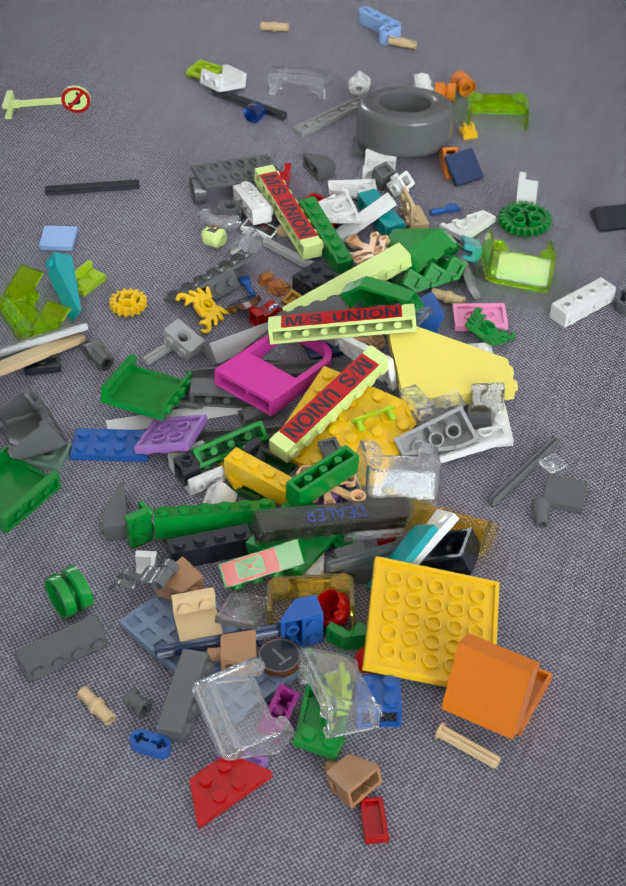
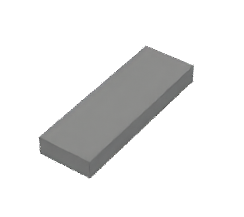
M463 256L458 257V259L467 264L463 271V276L470 293L477 300L481 298V294L471 267Z

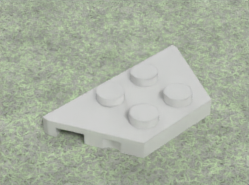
M347 188L343 189L342 194L338 196L333 194L318 202L331 223H361V217Z

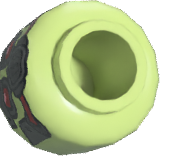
M208 225L202 230L201 237L205 245L220 248L226 243L227 235L223 228Z

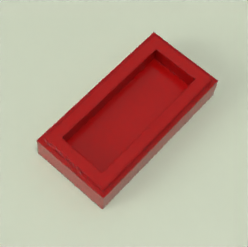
M383 796L364 798L359 802L365 844L389 842Z

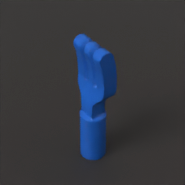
M451 203L443 208L430 209L429 214L433 216L446 212H460L461 209L457 204Z
M248 275L238 277V281L245 287L249 295L256 294L250 285L251 279Z

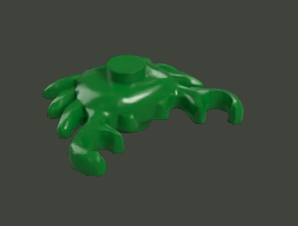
M476 307L473 310L470 318H467L468 323H465L468 330L473 332L479 340L486 342L490 346L501 345L507 341L514 340L516 337L514 332H511L510 335L506 333V329L499 332L493 322L483 320L487 315L480 314L483 310L480 307Z

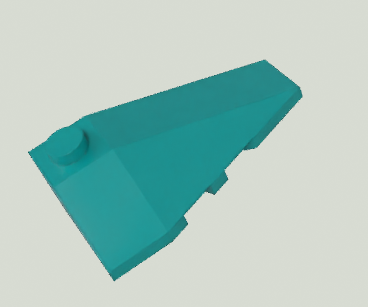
M53 252L46 259L45 267L69 319L74 321L82 310L73 259L71 255Z

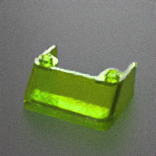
M472 92L468 95L466 102L467 126L470 125L471 113L522 114L524 131H527L529 119L528 96L521 92Z
M488 230L482 244L483 252L481 254L485 278L496 284L543 293L548 292L552 285L557 259L553 241H549L546 250H542L539 256L509 251L507 244L502 240H494L493 230Z
M20 264L0 297V314L18 340L60 328L71 310L68 306L47 300L40 312H38L34 306L39 300V292L36 286L44 272Z

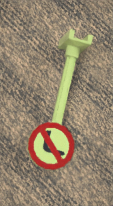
M80 86L67 87L61 97L15 100L13 90H7L2 108L7 109L5 119L12 118L14 109L28 106L63 104L67 110L73 113H81L89 108L91 97L89 92Z

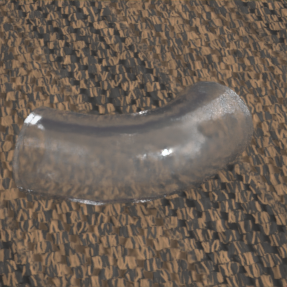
M205 208L199 213V220L205 226L215 225L223 228L225 232L240 230L242 226L238 214L219 215L211 208Z

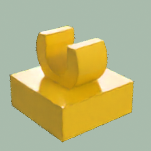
M470 121L468 126L463 122L462 127H458V133L463 140L478 137L473 121Z

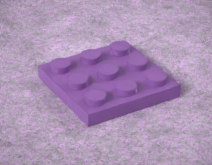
M206 414L166 417L164 421L153 419L134 447L136 454L149 455L152 453L166 454L176 451L181 453L189 451L208 422Z

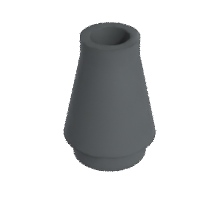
M544 497L534 498L530 508L536 521V526L538 528H545L548 526L550 503Z

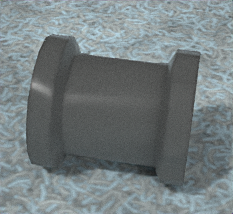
M137 688L129 690L123 698V704L134 709L138 717L147 715L153 706V702L140 695V691Z

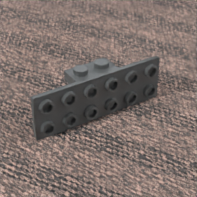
M268 154L191 166L192 172L205 190L231 187L244 181L255 183V168L273 165L276 171H280Z
M248 251L243 254L239 252L232 255V259L221 261L218 263V267L206 270V274L195 276L193 278L194 281L183 283L178 290L169 291L167 293L168 296L163 298L164 302L176 301L175 298L179 293L190 295L188 293L189 290L197 292V288L202 289L207 286L210 288L213 301L219 299L240 286L234 270L257 257V253H250Z

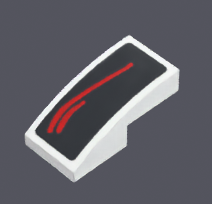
M249 219L240 227L242 231L253 238L257 234L263 239L266 237L273 239L277 234V228L268 223L253 225Z

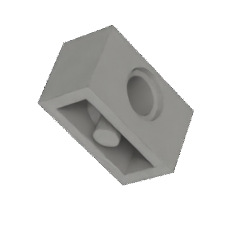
M179 318L164 329L161 338L166 346L174 350L180 358L187 362L202 350L205 341Z

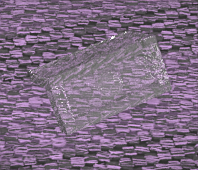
M252 226L239 236L228 251L231 255L238 251L242 253L248 251L256 253L263 245L264 238Z

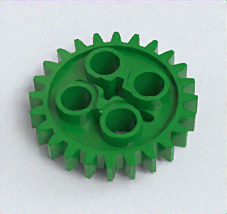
M519 201L518 204L512 202V205L507 204V207L503 206L502 210H500L498 221L501 229H505V232L510 231V235L515 233L516 237L522 235L525 238L528 235L531 238L532 235L538 237V233L543 235L544 232H548L552 221L549 210H545L544 206L539 207L540 204L534 205V202L528 204L527 201L524 203Z

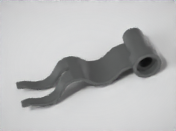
M165 559L160 568L147 566L142 574H138L131 569H123L117 578L126 575L135 580L136 583L125 579H117L108 589H112L115 585H121L135 591L141 582L152 584L157 590H163L169 579L178 572L179 565L172 559Z

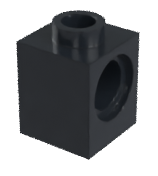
M191 451L173 458L175 476L184 487L188 485V479L201 474L200 462Z

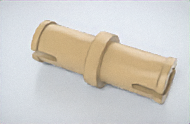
M261 21L260 29L261 31L288 32L289 23Z
M391 35L388 40L389 45L400 46L402 49L416 50L418 43L417 41L408 40L406 37L399 38Z
M434 287L431 291L436 299L444 301L445 304L466 303L465 296L454 294L450 290L444 291Z
M84 686L78 691L77 697L88 706L90 713L96 714L106 726L114 722L116 714L105 705V701L101 697H97L88 686Z

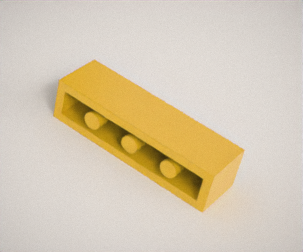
M237 447L224 458L226 476L240 480L244 486L268 499H274L275 503L281 506L287 501L285 499L286 482L292 477Z

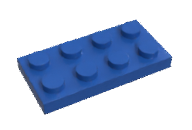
M76 428L70 458L71 460L147 462L148 455L136 454L134 449L146 430Z

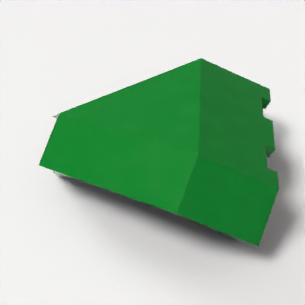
M441 228L393 229L388 235L390 243L386 245L387 248H390L400 243L411 255L412 266L408 269H412L420 275H423L429 262L439 266L445 258L449 259L450 256H454L462 248L445 229Z
M450 256L449 260L444 259L439 266L429 262L423 275L412 269H408L406 274L402 271L392 277V283L415 292H420L424 289L460 279L467 264L455 256Z
M369 276L346 284L340 293L349 308L354 307L357 302H359L362 308H370L373 305L374 307L391 306L396 303L401 305L414 304L416 314L420 307L425 306L415 291Z

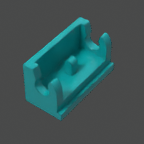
M461 235L460 239L463 241L464 247L460 250L469 255L463 254L462 256L465 260L471 261L475 265L480 259L483 248L479 240Z

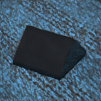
M626 204L596 207L589 211V215L599 233L626 230Z

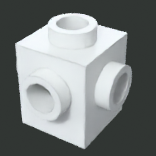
M358 70L355 76H352L348 81L350 93L354 96H361L367 93L370 88L371 78Z
M406 170L401 174L397 172L390 177L391 180L386 185L393 196L396 197L402 193V187H406L409 192V188L415 182Z

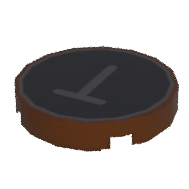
M253 294L230 303L227 309L229 313H236L238 308L239 310L251 308L261 302L260 295Z
M284 638L271 639L265 642L257 654L258 666L264 673L273 677L275 675L287 677L295 673L301 664V650L296 643Z

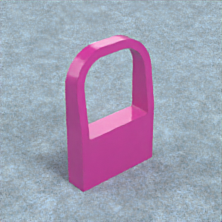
M268 334L216 368L214 384L272 416L305 393L324 366L331 367L332 351L322 340L296 342L319 353L323 359L295 378L261 359L271 349L279 345L270 344Z

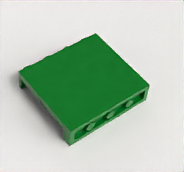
M130 354L101 386L100 403L164 421L168 415H171L173 408L178 406L180 399L185 397L187 390H190L192 372L189 371L183 379L136 366L137 356Z
M8 446L0 450V530L6 534L61 488L60 474L53 470L47 475L17 458L13 460L7 453Z

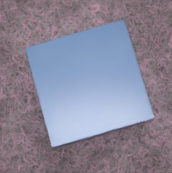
M45 226L39 243V249L73 251L78 233L77 227Z

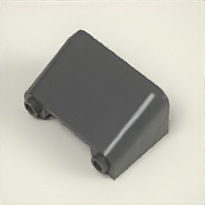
M28 385L0 406V430L3 429L8 436L10 444L7 445V453L13 460L16 458L22 460L57 450L67 444L51 411Z

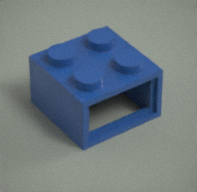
M356 674V727H401V678L384 674ZM361 713H396V720H361Z

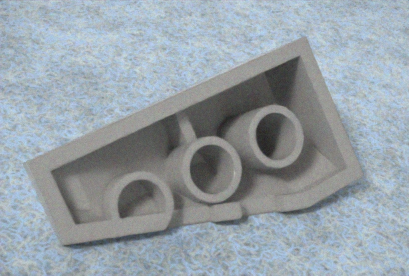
M268 322L203 346L202 351L213 366L216 364L221 366L267 331Z
M461 405L393 440L403 457L462 449L478 441L479 438Z

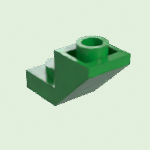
M359 621L350 631H347L344 627L331 622L326 627V641L343 651L361 649L365 646L367 625Z

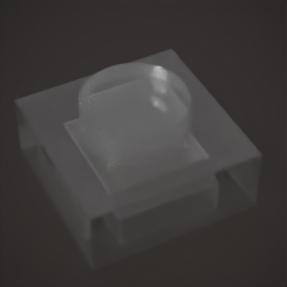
M555 453L539 460V467L548 475H556L566 470L567 463Z

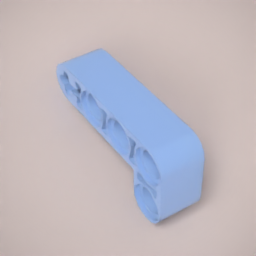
M364 6L359 8V23L379 33L380 44L387 45L390 35L401 37L400 22L370 7Z

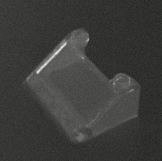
M262 657L244 660L198 680L193 686V694L216 750L226 760L278 754L295 734L291 723L286 717L272 718L254 676H260L265 670Z

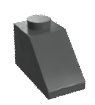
M303 153V167L318 182L335 176V162L327 155Z

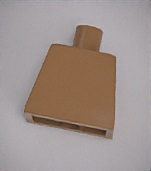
M184 557L176 561L179 565V570L175 576L169 579L163 590L155 589L157 595L171 601V595L204 589L203 576Z
M256 630L224 634L221 636L220 647L207 648V653L212 661H221V672L223 674L257 677Z
M352 754L345 755L338 762L329 759L324 766L330 790L350 809L355 807L382 783L379 765Z

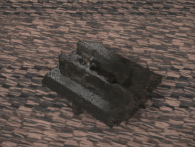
M504 382L472 384L470 411L489 410L491 412H502L505 400Z

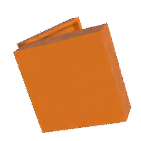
M467 633L458 643L441 709L513 739L516 734L522 735L552 681L553 674L540 669V662Z

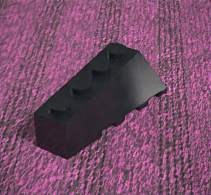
M246 523L164 539L169 559L176 562L181 557H184L192 566H198L248 555L246 541L251 537V533Z

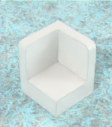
M136 550V573L142 574L147 566L158 567L157 551Z

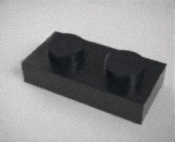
M51 355L48 358L24 367L25 376L61 372L60 355Z

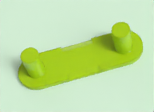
M391 405L353 419L351 423L356 424L361 433L366 430L362 421L387 413L390 422L395 421L396 416L393 410L396 406Z

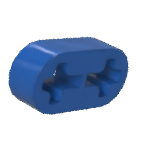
M137 729L130 734V747L137 753L157 759H164L171 754V741L164 735L144 729Z

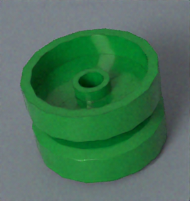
M70 565L62 569L60 575L55 573L44 579L47 596L56 612L64 620L75 616L77 609L84 611L93 606L94 600L91 589L85 577L76 566Z

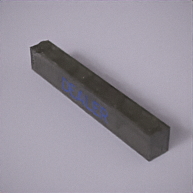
M405 496L254 511L250 524L256 543H272L282 540L291 541L293 539H310L321 536L349 535L350 533L364 534L370 531L383 532L389 529L402 530L408 528L414 516Z

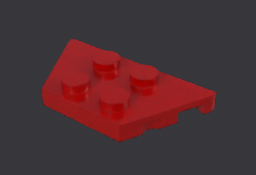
M227 752L189 778L197 827L199 829L273 778L272 772Z

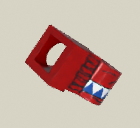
M273 300L266 302L265 305L258 308L253 306L249 308V322L254 327L268 322V317H274L281 312L282 307Z

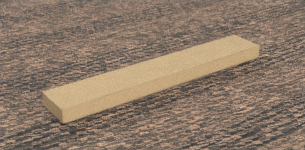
M75 333L0 361V377L86 342L85 335Z

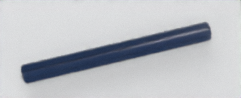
M280 623L156 646L154 648L156 659L179 656L183 649L204 651L207 648L220 647L221 636L224 634L256 630V640L280 636Z

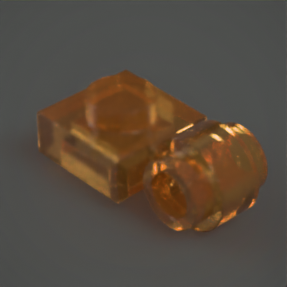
M265 271L258 277V283L261 286H266V291L278 298L290 291V284L280 278L274 280V275L270 271Z

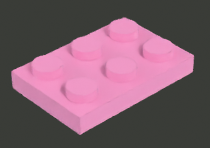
M505 303L452 304L455 331H470L465 326V323H468L467 318H470L471 313H473L476 307L483 309L480 314L487 315L483 320L493 322L498 331L503 329L508 331Z

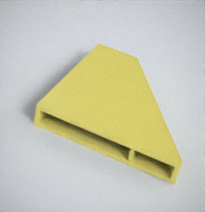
M417 326V331L386 334L390 355L394 361L400 398L411 404L429 410L514 399L515 391H518L517 381L513 380V367L509 366L507 358Z

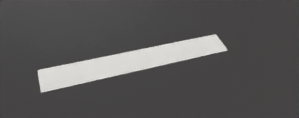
M183 408L173 410L171 415L167 417L206 414L207 419L238 414L241 408ZM138 415L106 420L107 429L139 430L148 428L154 418Z

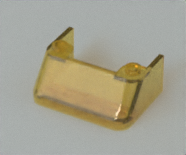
M414 497L405 525L406 530L410 531L414 525H426L437 509L454 513L459 518L449 531L473 528L481 543L478 557L483 558V554L488 555L500 525L490 519L485 521L430 505Z
M347 573L272 578L267 584L269 625L275 624V599L301 598L311 595L319 596L320 592L334 588L338 592L350 595V612L353 628L356 625L354 578Z

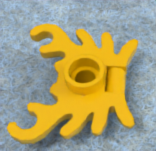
M209 286L206 287L205 292L197 288V292L189 290L188 293L190 295L179 293L175 298L176 302L182 298L185 300L184 306L192 303L197 314L204 319L199 322V325L206 327V329L200 330L202 334H208L211 331V320L213 325L217 326L218 319L220 321L224 320L222 314H229L227 310L223 309L220 305L217 306L213 301Z

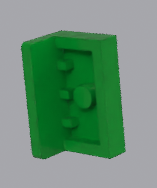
M142 500L138 501L139 510L125 515L127 541L131 549L153 540L152 531H154V525L151 521L153 512L150 506H146Z

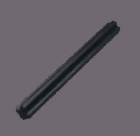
M212 89L213 96L280 120L287 118V112L229 91L218 92Z
M136 179L45 186V194L58 195L139 189L140 182Z

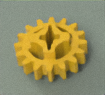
M123 288L122 291L117 290V294L112 293V297L109 298L110 310H112L113 314L117 313L118 316L124 315V318L128 315L134 317L135 314L140 315V311L144 312L147 307V297L143 291L139 292V289L132 290L130 288L126 290Z

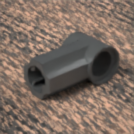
M99 338L82 345V351L86 359H92L100 369L108 370L114 364L113 357L105 350L104 344Z
M252 405L238 411V417L243 426L259 419L268 421L274 418V415L269 416Z

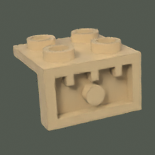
M402 187V193L399 195L401 202L399 214L403 217L405 225L409 229L429 228V222L420 205L415 206L406 187Z
M213 587L171 595L172 613L180 642L223 634L216 609Z

